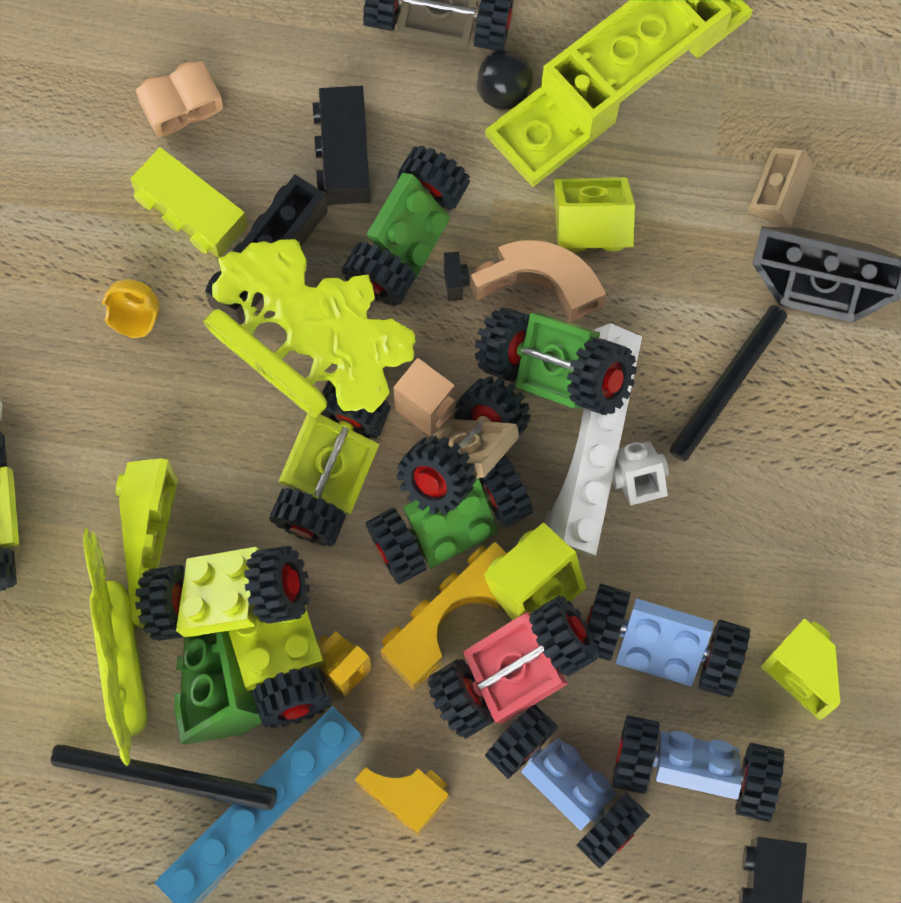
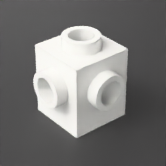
M650 441L630 443L625 448L618 450L612 482L615 489H622L630 506L668 496L665 477L669 476L667 461L663 453L657 454Z

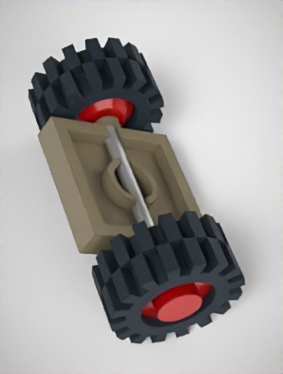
M365 0L363 25L393 31L397 23V16H399L396 30L397 38L468 51L473 24L476 21L474 47L501 51L504 50L514 0H481L479 6H477L478 0Z

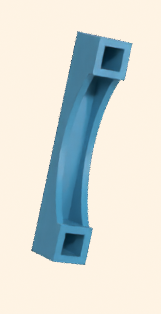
M332 706L254 783L277 790L276 804L272 810H262L233 804L154 883L173 903H201L218 886V883L244 854L301 797L330 771L335 769L363 741L361 734Z

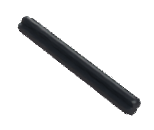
M772 305L766 311L672 444L670 453L674 457L684 462L689 459L786 321L787 313L776 305Z

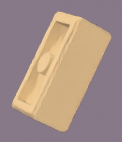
M772 147L748 209L751 214L781 225L791 226L813 169V162L806 150Z

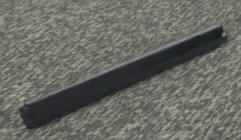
M55 745L50 759L51 764L56 767L262 810H272L277 799V790L272 787L131 758L129 765L126 766L120 759V756L67 745Z

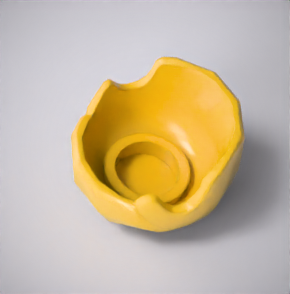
M133 279L115 281L106 291L105 297L102 300V305H106L107 308L105 316L107 325L119 334L130 338L146 337L152 331L160 314V303L156 293L145 283Z

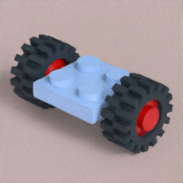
M600 583L586 621L589 625L587 627L588 630L593 632L595 637L593 641L597 643L599 648L597 650L599 652L598 658L611 661L620 634L623 639L615 664L692 687L699 665L703 661L699 689L731 697L745 660V653L750 639V628L719 619L711 636L714 625L713 621L637 598L629 621L624 620L631 592Z
M535 704L522 713L503 732L500 738L487 751L485 757L507 779L512 777L530 760L521 773L580 831L590 821L593 823L598 821L576 846L600 869L632 839L636 830L649 818L650 814L626 792L603 816L602 814L605 812L603 808L617 793L610 787V783L605 776L597 771H593L581 759L580 753L571 744L564 743L558 737L544 750L540 748L556 731L558 725Z
M630 715L626 716L616 754L612 787L645 794L652 768L657 767V782L736 799V815L767 822L772 819V814L775 812L776 803L779 798L778 792L782 784L781 777L784 771L782 767L785 759L783 749L751 742L749 747H747L743 768L741 769L740 748L733 747L726 741L712 740L709 742L700 740L682 731H673L671 733L661 731L658 741L659 722Z

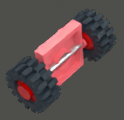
M557 596L532 613L527 611L463 651L467 664L463 659H456L430 675V680L428 681V686L431 688L429 690L430 697L435 699L433 704L436 709H440L442 713L440 717L443 721H448V727L452 731L456 730L458 736L468 738L493 722L503 724L568 685L564 674L571 676L597 660L599 657L598 645L593 641L595 639L593 632L588 630L587 627L589 625L586 620H582L579 610H574L573 603L567 601L565 597Z

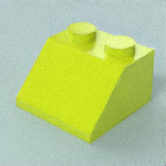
M627 177L554 179L555 226L558 246L566 248L571 252H582L587 248L620 251L624 247H634L635 203Z
M544 522L535 530L525 533L520 538L517 546L505 556L496 558L489 566L488 571L484 573L490 592L512 621L527 611L532 613L557 596H563L567 601L572 602L586 589L576 552Z
M804 618L760 667L820 721L841 703L836 645L829 640L831 635L822 625L815 621L810 623Z

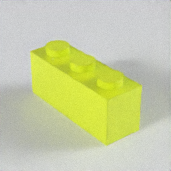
M161 147L130 178L135 191L134 198L147 210L155 208L160 212L162 220L176 232L182 229L191 236V243L204 254L210 251L220 258L248 227L243 210Z

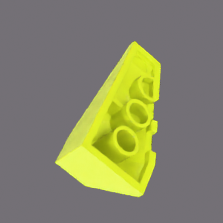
M162 458L127 462L125 474H119L115 490L116 496H120L119 505L131 621L139 629H143L146 623H140L138 616L142 614L141 609L136 610L135 602H140V598L135 596L136 589L141 588L137 582L139 578L143 577L142 573L145 571L159 568L178 479L169 460Z

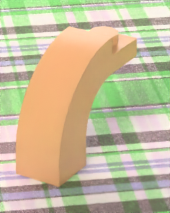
M525 240L499 246L498 263L495 264L493 261L486 262L477 267L474 273L470 275V289L476 301L514 284L533 283L540 285L555 295L569 322L603 308L606 293L597 276L580 257L566 248L544 241Z

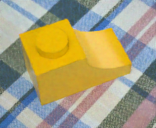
M335 631L329 638L323 635L317 640L325 664L318 667V669L323 671L325 681L345 699L369 674L372 668L369 655L358 645L354 646Z
M365 767L355 779L358 786L417 836L449 799V794L444 791L448 786L447 783L430 769L426 774L417 769L412 775L407 777L389 778L378 775Z

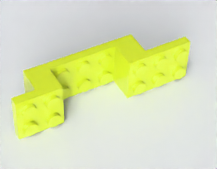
M629 0L544 65L541 87L485 129V136L522 177L534 187L614 125L617 120L619 105L623 100L689 50L697 59L750 19L753 10L743 0Z

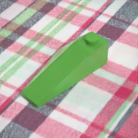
M222 631L185 637L183 656L177 657L176 670L182 671L181 693H175L174 699L180 743L187 745L242 735L261 724L252 693L253 690L247 691L229 632Z

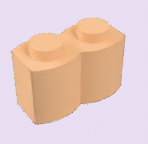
M203 61L185 62L179 65L172 74L162 77H150L136 89L138 101L156 137L175 133L188 124L205 120L223 109L221 95Z

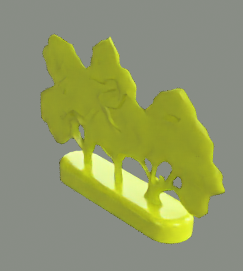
M296 239L278 240L274 243L265 241L250 243L242 253L232 251L218 259L222 273L212 285V295L218 302L223 304H241L245 313V323L238 324L222 310L215 309L203 320L204 325L218 340L310 416L317 418L327 407L326 398L313 386L317 381H331L336 388L337 403L343 411H358L364 408L367 412L373 413L390 394L383 368L385 366L397 367L413 360V345L416 343V337L412 330L393 318L386 320L367 318V310L375 299L369 275L354 276L348 281H343L340 278H325L317 287H309L305 284L307 260ZM244 290L248 292V298L245 302L240 298V294ZM258 292L264 296V307L259 315H254L258 309L254 306L251 307L254 294ZM267 311L276 312L275 316L271 318L264 317ZM260 323H277L287 333V341L274 353L253 336L255 329ZM290 351L311 356L314 360L310 374L306 378L282 360ZM332 363L337 365L335 372L331 374L325 372Z
M85 527L83 546L92 585L90 609L106 719L119 747L120 759L128 766L132 748L131 737L139 734L148 722V710L135 624L131 621L128 591L122 584L116 581L105 580L107 573L99 539L93 531L90 537L89 530Z

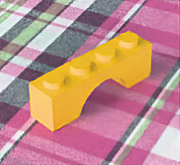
M496 542L488 549L483 545L479 547L468 558L467 563L470 565L460 575L454 572L448 576L438 588L441 593L432 602L428 599L423 600L411 612L410 616L413 620L403 629L396 626L381 641L384 645L380 650L381 657L413 690L420 686L443 664V656L439 649L437 636L442 622L452 611L468 604H484L498 610L502 607L490 592L484 573L488 571L489 566L496 558L507 554Z

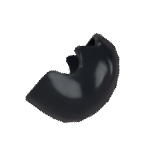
M501 50L488 55L480 66L476 84L477 91L483 101L497 109H512L526 99L533 79V71L528 60L514 51Z

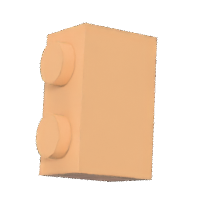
M417 358L393 387L395 411L427 435L432 436L447 419H453L455 416L453 411L456 404L454 400L455 385Z

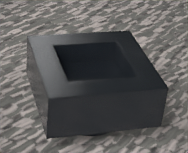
M459 251L444 253L448 301L463 300V287L469 286L467 264H460Z

